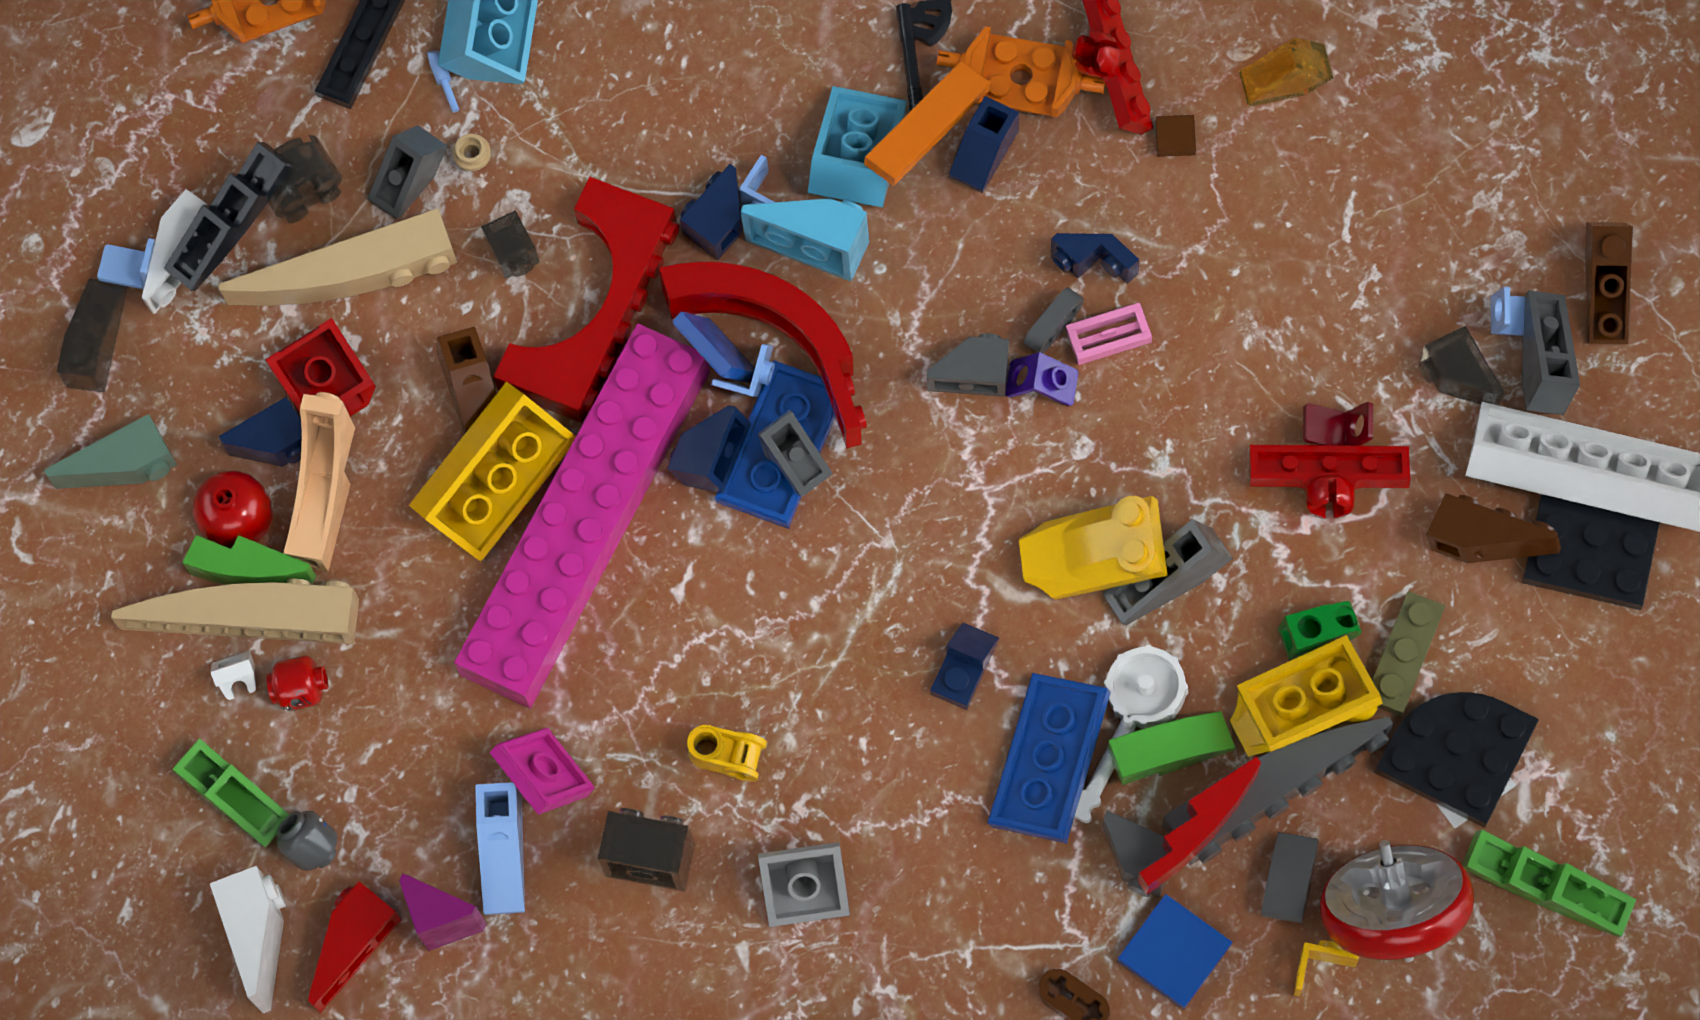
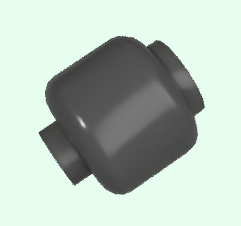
M295 811L289 814L277 829L278 849L300 870L310 871L317 867L323 868L336 855L337 833L314 811Z

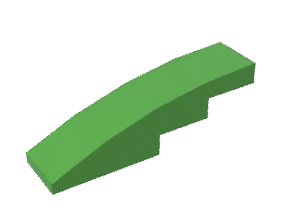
M1484 830L1475 832L1462 863L1466 871L1500 888L1616 937H1622L1637 900L1567 863L1558 864L1525 846L1517 848Z

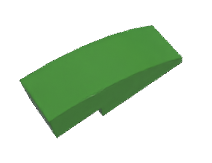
M196 535L182 562L190 575L224 585L286 583L287 579L291 578L304 579L313 583L316 577L309 563L239 535L232 549Z
M1221 711L1159 724L1108 740V751L1121 785L1157 773L1159 776L1235 750V745Z
M200 738L172 769L176 775L264 848L277 835L279 825L289 815Z

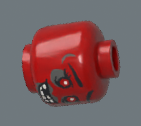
M309 656L278 661L274 664L272 673L267 674L266 677L271 702L274 705L279 704L285 711H295L319 705L322 700L323 690L329 688L328 676L324 666L317 667L315 661Z

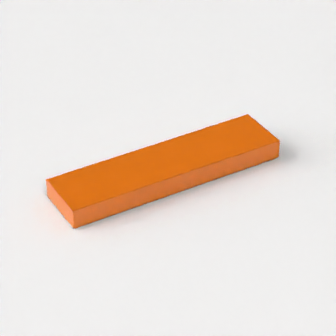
M960 61L865 156L864 165L892 186H895L989 91L991 82Z

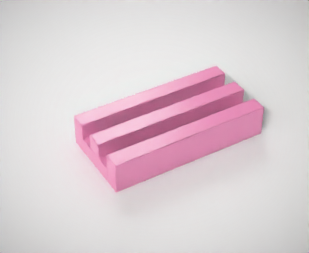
M1140 302L1068 324L1065 329L1067 337L1070 339L1072 351L1075 353L1077 365L1152 343V335ZM1136 317V322L1111 328L1082 339L1078 338L1079 334ZM1141 331V333L1083 351V348Z

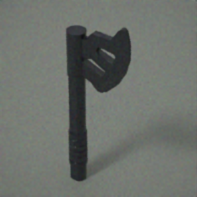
M951 0L918 1L914 8H911V5L908 3L896 6L910 111L923 99L915 39L925 42L928 46L938 43L945 35L951 23ZM926 11H935V12H940L941 15H940V16H936V15L926 14L925 12H926ZM923 23L928 26L934 27V29L930 30L914 26L913 24Z

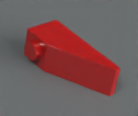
M360 881L353 888L349 886L341 892L335 901L336 908L331 913L307 1000L319 1013L326 1008L401 921V918L394 909Z

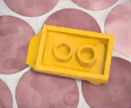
M1127 496L1114 505L1043 522L1036 529L1019 538L1024 581L1040 588L1054 600L1168 576L1158 500L1153 496L1144 498Z
M1345 635L1237 685V705L1230 723L1249 757L1260 753L1272 752L1346 720L1355 723L1367 721L1374 716L1378 706L1383 703L1377 688L1348 636Z

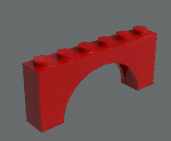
M589 176L574 207L577 223L599 237L610 252L613 262V273L608 295L601 309L590 323L564 341L542 347H525L509 343L493 376L498 390L508 382L539 407L583 423L587 413L590 412L600 393L598 390L603 379H608L617 359L614 356L619 345L624 346L631 335L632 324L630 322L635 311L641 312L648 297L646 288L650 279H656L660 274L659 267H662L664 258L661 256L666 246L673 245L679 232V224L676 221L674 208Z

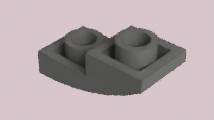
M1278 832L1263 900V917L1303 923L1311 891L1310 881L1319 849V840L1317 838Z

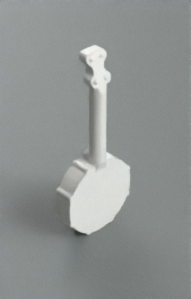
M1149 644L1145 647L1134 648L1123 654H1118L1117 659L1108 672L1107 679L1104 680L1105 687L1111 692L1109 703L1114 711V715L1116 718L1121 719L1112 739L1132 733L1136 727L1145 729L1175 720L1176 715L1184 704L1186 695L1189 693L1184 672L1176 656L1173 657L1166 651L1152 647ZM1108 747L1086 789L1082 790L1074 817L1081 822L1089 823L1092 820L1090 812L1093 808L1101 805L1100 795L1115 768Z

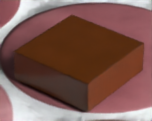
M1194 115L1156 116L1157 157L1196 155Z

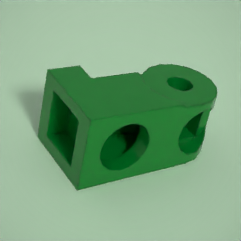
M1350 601L1331 605L1326 604L1287 615L1278 627V632L1289 661L1345 635L1348 636L1349 640H1352L1362 633Z

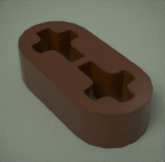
M1052 969L1041 977L1039 982L1041 1001L1066 1020H1083L1084 1011L1076 1005L1077 1001L1087 1007H1091L1094 1003L1098 1004V1014L1102 1017L1100 1020H1109L1110 1007L1107 1000L1063 969ZM1060 979L1065 981L1064 990L1073 998L1068 1000L1061 994L1056 995L1055 998L1050 997V987L1047 983L1051 981L1056 984Z

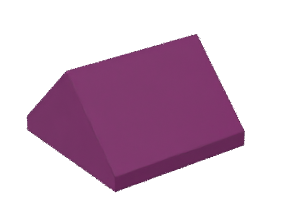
M402 873L399 882L416 933L428 951L484 931L487 923L476 906Z

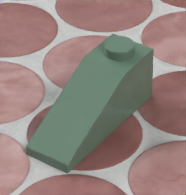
M147 414L44 469V472L56 489L143 484L148 480L156 481L163 478L177 463L150 415Z

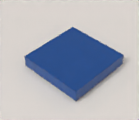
M682 311L673 320V325L720 377L751 383L755 367L710 318Z
M1165 894L1117 958V962L1184 1010L1232 946L1233 942Z

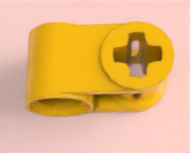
M701 725L690 732L687 740L688 755L696 767L725 774L742 781L756 782L758 780L757 764L761 750L767 746V741L764 738L751 733L734 732L711 725ZM702 740H711L717 745L716 750L708 755L698 753L695 747ZM747 751L746 758H745V762L742 763V762H743V759H744L745 752Z

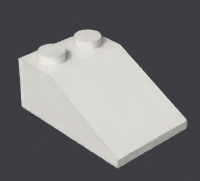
M254 866L212 882L210 886L247 997L262 1013L271 1011L284 925L280 909L286 907V903L279 885L274 883L271 875L264 876L259 868Z

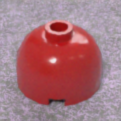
M238 470L221 471L208 477L198 488L193 499V519L203 538L232 549L238 535L258 543L267 534L273 520L272 502L265 487L250 474Z

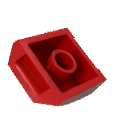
M332 318L265 359L268 367L299 413L303 394L316 396L318 392H326L339 397L351 417L369 405L376 388Z

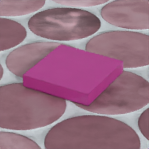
M548 728L499 743L490 752L538 815L586 798L595 789L594 785Z

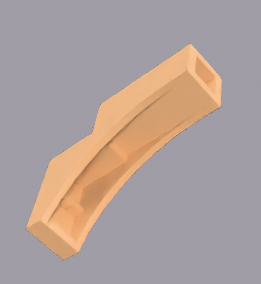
M318 392L316 396L303 394L300 406L302 427L300 471L295 505L284 554L309 563L314 570L329 572L351 485L344 470L355 426L343 401L339 397L326 392Z

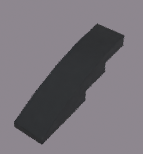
M257 142L239 173H230L211 205H202L164 269L191 291H196L246 233L272 198L293 164L267 143Z

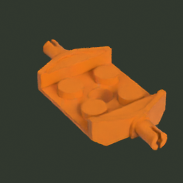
M211 0L212 4L209 5V8L187 14L193 30L215 21L217 26L221 25L235 40L245 43L323 14L326 0H279L271 6L262 4V0Z
M985 26L968 47L966 53L960 54L939 49L936 66L954 68L962 61L991 82L989 91L976 104H980L983 98L987 96L1016 111L1058 117L1066 110L1075 94H1080V89L1104 94L1106 85L1101 78L1086 76L1077 70L1075 66L1077 60H1074L1072 57L1073 44L1069 40H1066L1065 46L991 34V27ZM1016 71H1026L1031 75L1032 79L1026 84L1019 85L1014 83L1010 77Z

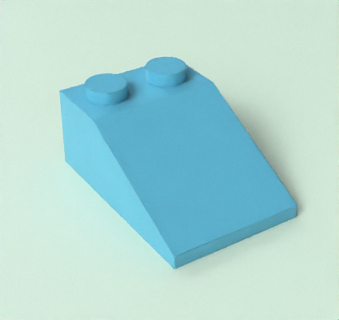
M833 86L812 156L808 193L883 208L889 183L865 166L864 159L904 118L907 100Z
M829 198L743 205L740 211L746 242L848 281H852L869 244L867 212L863 211L861 206L849 200L839 202Z

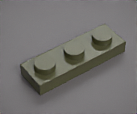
M1410 591L1407 592L1372 679L1383 703L1378 708L1402 717L1446 605Z

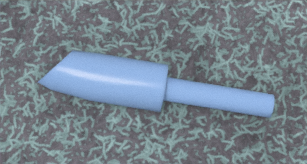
M428 51L429 64L438 85H442L452 112H458L459 107L449 84L451 81L449 71L438 66L440 51Z

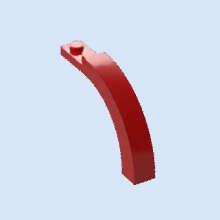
M689 262L659 267L661 289L671 319H675L681 311L690 314L726 313L740 315L768 324L797 343L810 357L822 378L846 449L862 445L861 429L867 428L861 405L854 406L851 396L855 395L851 378L854 375L853 354L837 324L815 300L796 286L777 276L743 265L723 262Z

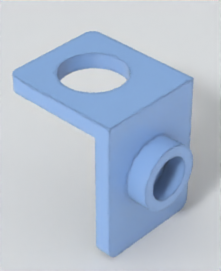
M763 155L759 157L739 188L742 205L774 203V201L756 192L769 172L767 157Z
M148 238L145 251L106 245L97 274L98 280L144 290L155 239Z
M1504 286L1491 295V334L1523 336L1525 296H1510V287Z
M761 345L750 387L722 379H712L711 385L753 397L758 396L763 384L769 385L773 375L775 364L770 362L773 345Z

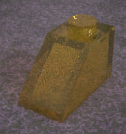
M1298 37L1292 38L1239 71L1249 106L1304 96L1333 79L1325 45Z

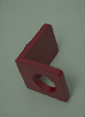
M1365 402L1347 412L1310 403L1303 406V440L1307 443L1360 446L1373 439V403ZM1362 415L1364 425L1361 433L1357 436L1355 426L1358 418Z

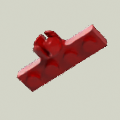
M1082 0L1091 30L1089 31L1090 37L1081 35L1073 46L1072 57L1074 60H1077L1075 66L1083 75L1101 78L1105 82L1119 129L1143 135L1153 129L1150 118L1151 109L1144 97L1140 83L1141 74L1134 63L1131 53L1130 37L1124 29L1120 15L1121 5L1118 0Z
M1250 444V487L1302 488L1307 495V509L1315 517L1326 519L1325 504H1328V502H1333V519H1339L1350 514L1354 508L1355 489L1410 487L1409 446Z

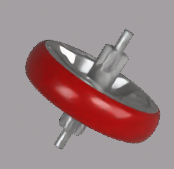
M1383 840L1379 843V849L1366 852L1351 859L1332 874L1325 884L1320 898L1321 920L1330 938L1339 947L1351 954L1375 960L1404 959L1405 962H1411L1415 956L1428 953L1443 946L1462 931L1473 911L1474 889L1466 869L1448 853L1420 845L1390 846L1388 840ZM1419 891L1423 893L1420 895H1416L1414 892Z

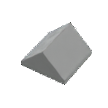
M839 842L758 854L769 927L850 916Z

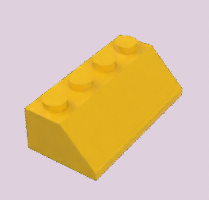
M506 382L418 492L409 506L481 562L564 458L576 436L526 395Z

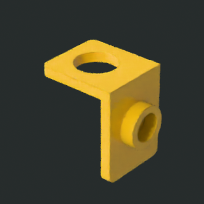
M1320 940L1318 945L1304 942L1293 996L1300 997L1308 958L1356 967L1359 956L1343 950L1333 941Z

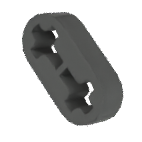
M1069 287L1062 290L1031 327L1024 339V345L1035 353L1041 352L1044 354L1065 330L1066 325L1070 324L1084 303V298Z

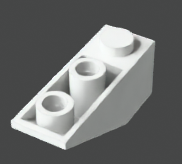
M187 189L171 205L160 220L142 294V299L153 314L160 307L167 306L173 300L176 289L181 282L166 271L164 267L202 205H208Z

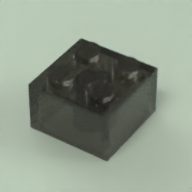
M620 808L619 813L608 811L598 854V860L605 876L685 892L695 847L689 826L683 825L684 821L673 816L662 815L659 820L644 818V813L630 808Z

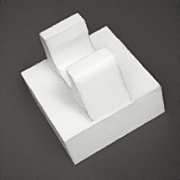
M250 650L212 663L211 675L215 686L220 687L228 700L235 697L232 685L236 681L244 682L249 693L256 690L255 663Z

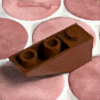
M1586 222L1585 275L1589 344H1628L1633 226L1626 222Z
M475 326L437 337V356L464 434L496 395L489 366Z
M1445 493L1426 533L1432 551L1466 563L1558 554L1561 550L1558 533L1550 525L1541 521L1530 523L1518 519L1513 512L1504 508L1492 510L1481 506L1477 500L1466 495L1455 497Z

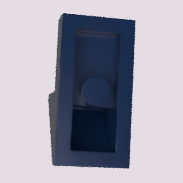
M962 622L946 646V657L930 689V695L967 710L999 642V637Z

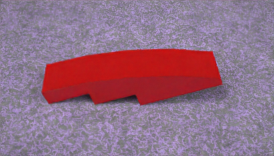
M1257 756L1188 801L1187 812L1192 818L1164 836L1162 847L1167 852V855L1139 872L1138 883L1146 895L1186 866L1215 837L1236 811L1259 774L1261 762Z

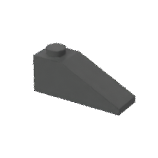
M1530 290L1525 295L1521 381L1525 406L1528 411L1564 415L1580 386L1565 295Z
M1191 519L1163 543L1168 576L1108 588L1102 593L1123 625L1132 623L1199 586L1233 559L1213 528Z

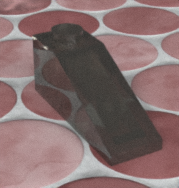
M89 278L64 335L56 371L67 388L105 393L128 286Z

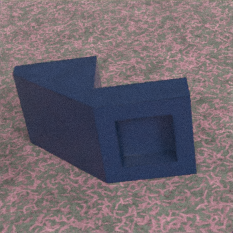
M1057 233L1051 238V258L1053 262L1063 272L1070 271L1077 278L1083 275L1099 259H1101L1100 263L1109 275L1114 278L1119 276L1127 284L1138 275L1140 259L1113 234Z

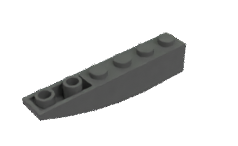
M1389 717L1343 726L1306 737L1259 757L1258 759L1261 762L1259 774L1239 807L1215 837L1188 864L1192 865L1199 859L1202 864L1207 863L1222 852L1220 846L1231 838H1234L1237 842L1251 834L1256 829L1254 823L1267 815L1269 819L1277 817L1290 806L1287 801L1299 793L1302 797H1306L1320 788L1323 784L1321 779L1334 771L1336 775H1340L1356 763L1354 757L1367 749L1369 753H1373L1389 741L1387 735L1390 734L1393 722ZM1188 801L1163 817L1162 827L1167 834L1192 818L1187 812Z

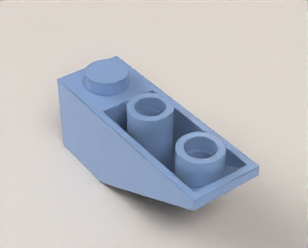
M513 782L475 785L476 826L484 915L525 913L522 794Z

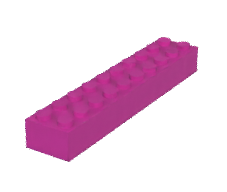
M637 323L455 659L454 664L460 676L531 709L710 373L709 363L696 349Z

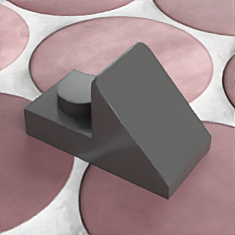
M788 410L758 433L764 455L767 459L777 464L795 493L800 497L806 495L833 474L792 411Z

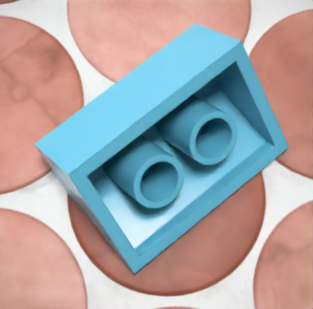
M448 0L438 66L471 80L513 84L524 83L538 0Z

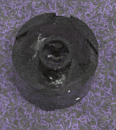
M309 135L310 142L304 143L299 137L274 149L291 162L293 166L268 204L277 217L286 218L290 224L303 219L308 214L307 208L320 201L322 204H327L341 194L338 185L342 180V175L319 139L314 135Z

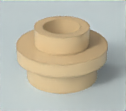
M463 135L453 147L454 161L458 167L465 171L480 170L488 164L491 158L490 145L480 135ZM471 150L479 152L474 158L466 157V154Z

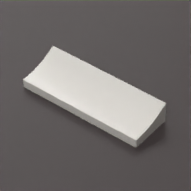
M1486 402L1481 403L1465 476L1700 532V453Z

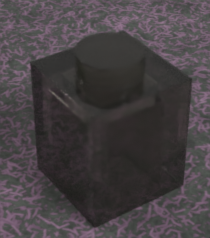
M516 210L481 226L485 241L505 279L511 276L519 277L525 275L533 269L534 265L540 263L536 248Z

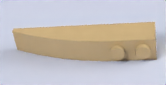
M437 208L219 283L218 286L227 305L273 306L304 304L351 297L389 286L401 287L412 282L415 277L427 273H442L449 269L450 265L458 262L440 211Z
M291 578L287 579L286 583L229 584L197 588L155 597L112 610L111 619L120 630L354 644L359 597L354 588L349 587L350 585L345 582L328 581L325 586L310 585V582L307 580Z

